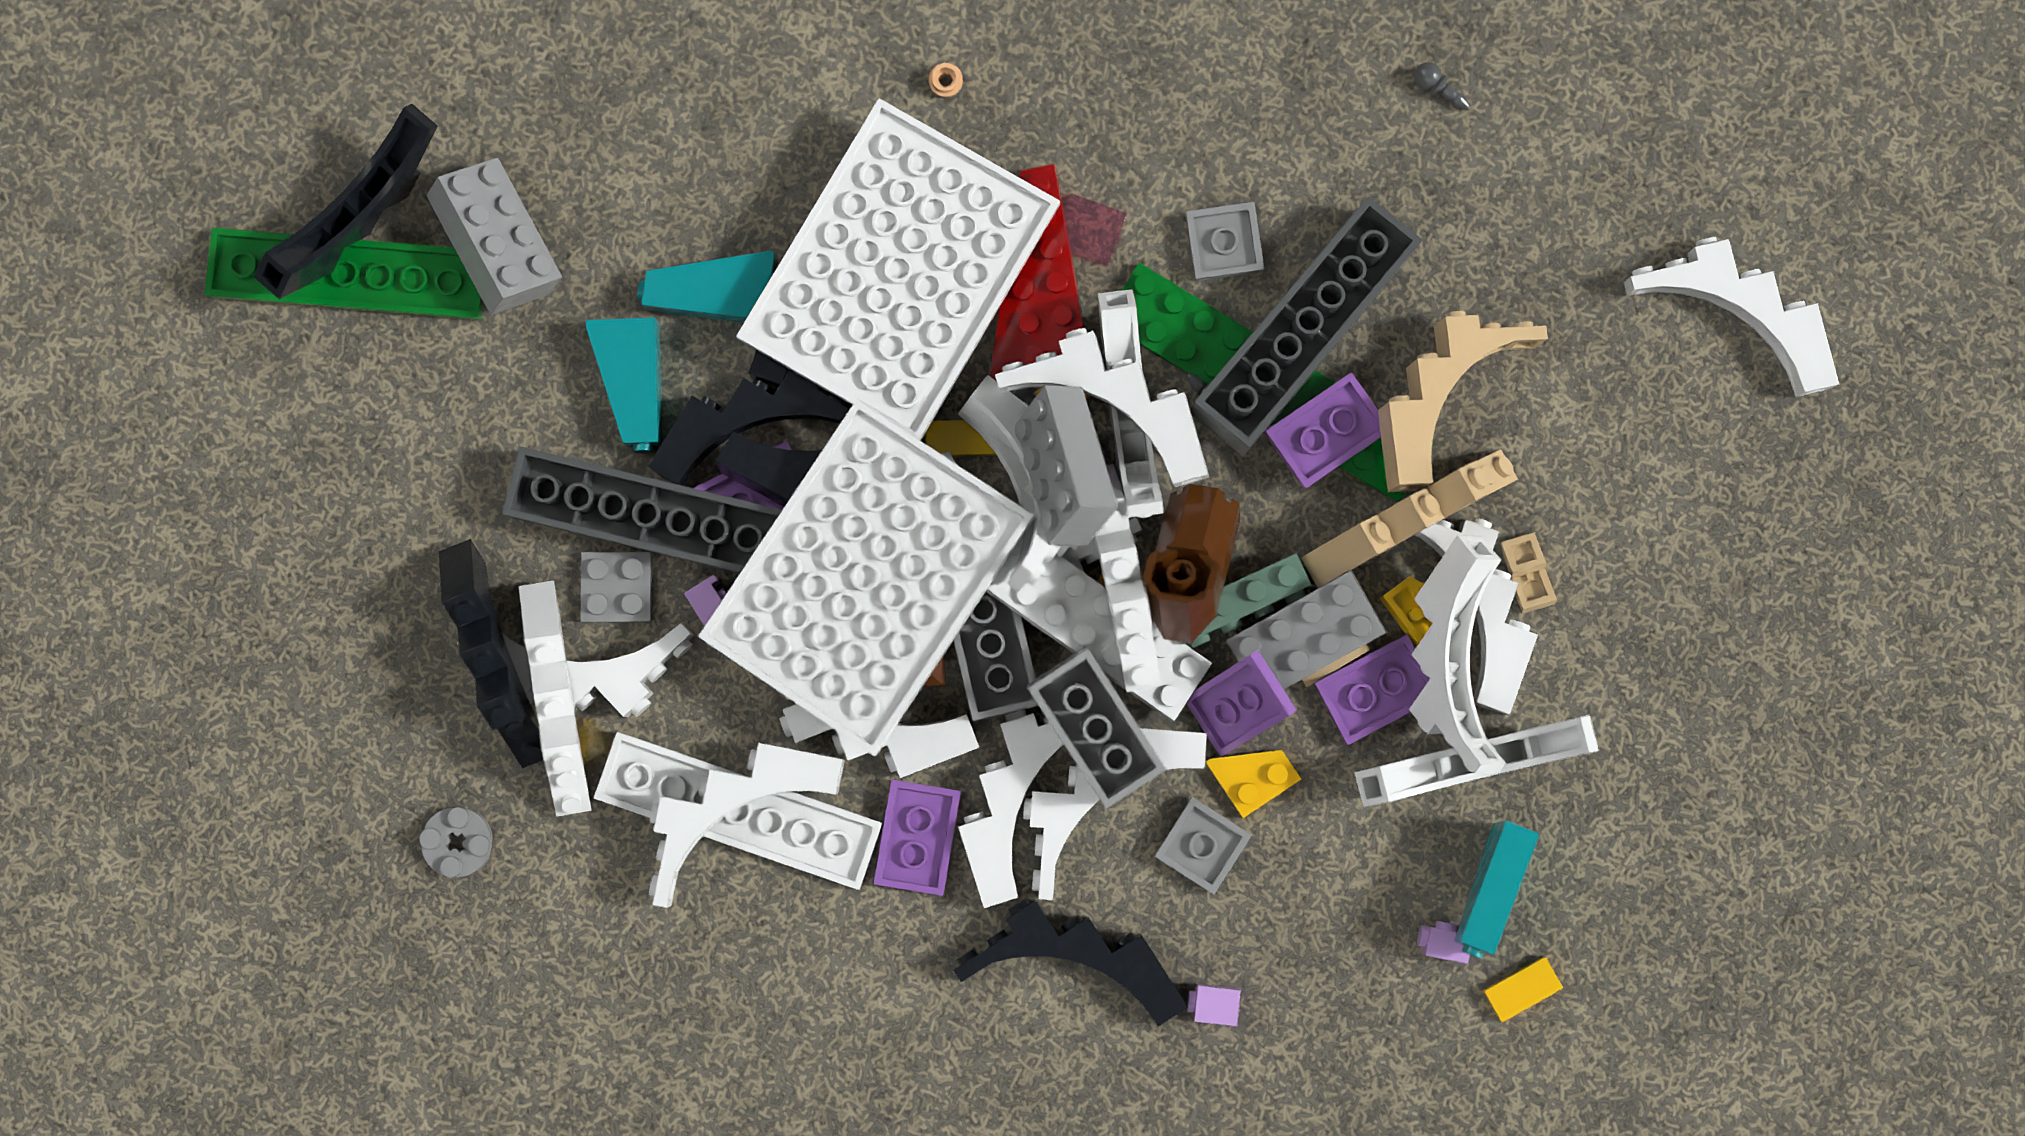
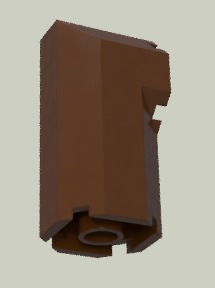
M1189 484L1183 487L1182 493L1177 495V491L1170 494L1155 552L1149 554L1143 575V585L1148 598L1150 615L1163 639L1192 643L1217 615L1240 524V504L1233 498L1231 503L1224 499L1225 493L1217 487Z

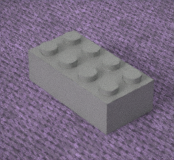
M495 158L437 177L426 196L490 315L550 294L562 279V275L500 160Z
M1044 385L1015 424V434L1021 444L1024 466L1030 476L1032 494L1037 501L1041 515V526L1046 532L1049 545L1087 546L1118 509L1117 501L1083 388Z
M1349 571L1226 641L1238 662L1258 650L1282 688L1286 689L1385 634L1387 631L1354 573Z
M985 591L953 639L973 722L1039 707L1026 687L1027 684L1036 678L1021 616Z
M1082 648L1026 685L1106 809L1167 770L1088 648Z

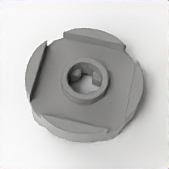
M463 807L447 808L439 811L430 818L420 835L422 854L427 864L434 871L446 877H463L477 872L486 864L491 853L493 838L488 822L478 812ZM452 833L456 836L462 834L465 836L466 839L462 842L464 847L462 851H459L457 848L452 850L449 848L448 844L451 842L450 835Z

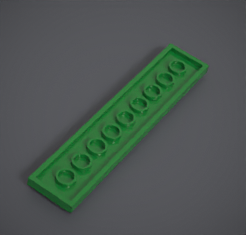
M1140 262L1122 289L1133 290L1137 308L1140 346L1184 373H1191L1202 378L1205 384L1209 385L1253 333ZM1315 371L1270 426L1275 425L1335 384V382ZM1381 438L1338 466L1396 503L1400 501L1405 491L1388 492Z

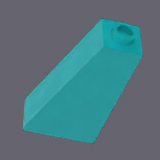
M764 251L646 271L645 280L639 281L637 298L638 301H642L641 305L646 311L744 323L774 274L778 258L775 252Z
M655 317L586 320V329L622 442L627 447H632L635 453L654 452L653 446L662 445L660 323Z
M1507 820L1493 823L1454 942L1463 945L1462 952L1482 959L1484 954L1495 955L1538 841L1539 833Z

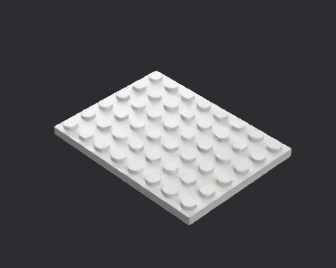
M879 98L736 337L743 343L851 405L856 400H859L921 441L1058 209L1060 201Z
M856 400L698 637L876 756L1035 516L859 400Z

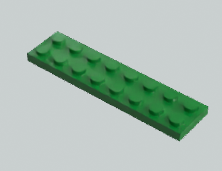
M211 228L204 296L207 298L482 320L483 300L454 247L359 240L344 248L332 273L278 299L253 276L265 251L285 241L293 234Z

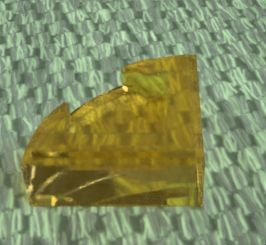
M592 718L586 721L578 731L583 765L611 748Z

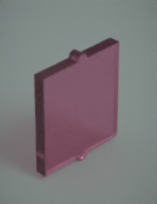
M1070 193L1064 214L1071 254L1108 267L1115 245L1121 241L1119 234L1127 213Z

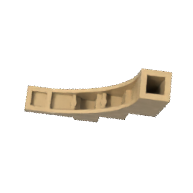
M1453 311L1445 314V317L1434 326L1437 353L1421 354L1417 356L1413 363L1406 367L1409 396L1391 397L1389 402L1378 410L1388 492L1419 491L1433 483L1431 455L1435 426L1441 408L1459 378L1474 363L1501 350L1533 349L1538 347L1548 339L1546 326H1533V322L1528 321L1513 324L1512 327L1501 328L1499 323H1488L1480 326L1479 315H1466L1465 311Z
M1500 449L1454 471L1427 488L1410 495L1383 512L1359 523L1304 555L1301 559L1317 588L1439 521L1518 480L1513 471V465Z

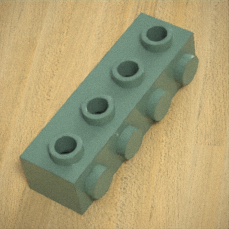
M1297 553L1224 586L1215 619L1190 643L1191 647L1195 648L1210 641L1209 634L1220 628L1225 634L1242 626L1243 624L1240 619L1253 614L1255 619H1258L1275 611L1272 605L1285 599L1288 605L1305 597L1304 590L1309 588L1311 583Z

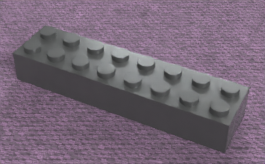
M1368 196L1196 399L1191 408L1192 416L1244 457L1413 255L1422 239Z
M519 446L502 514L547 527L741 573L782 510Z

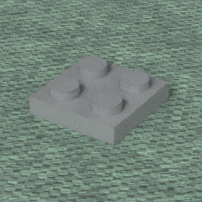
M1254 202L1186 211L1185 217L1195 281L1264 272Z
M581 552V622H652V552Z
M1191 797L1154 856L1215 895L1252 835L1194 797Z

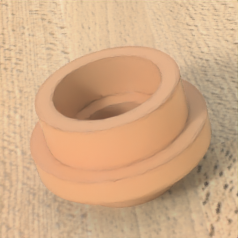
M938 64L929 74L930 89L939 97H952L962 87V73L953 64ZM942 76H949L952 78V83L949 86H942L939 80Z

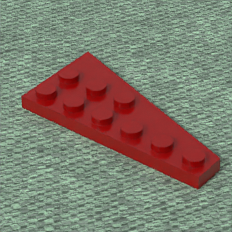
M1054 164L1020 171L1019 178L1058 199L1060 205L1000 305L989 375L995 381V374L1003 372L1002 367L1015 362H1022L1023 366L1037 362V356L1049 352H1056L1057 356L1062 355L1059 341L1067 339L1066 334L1068 332L1085 328L1057 169Z

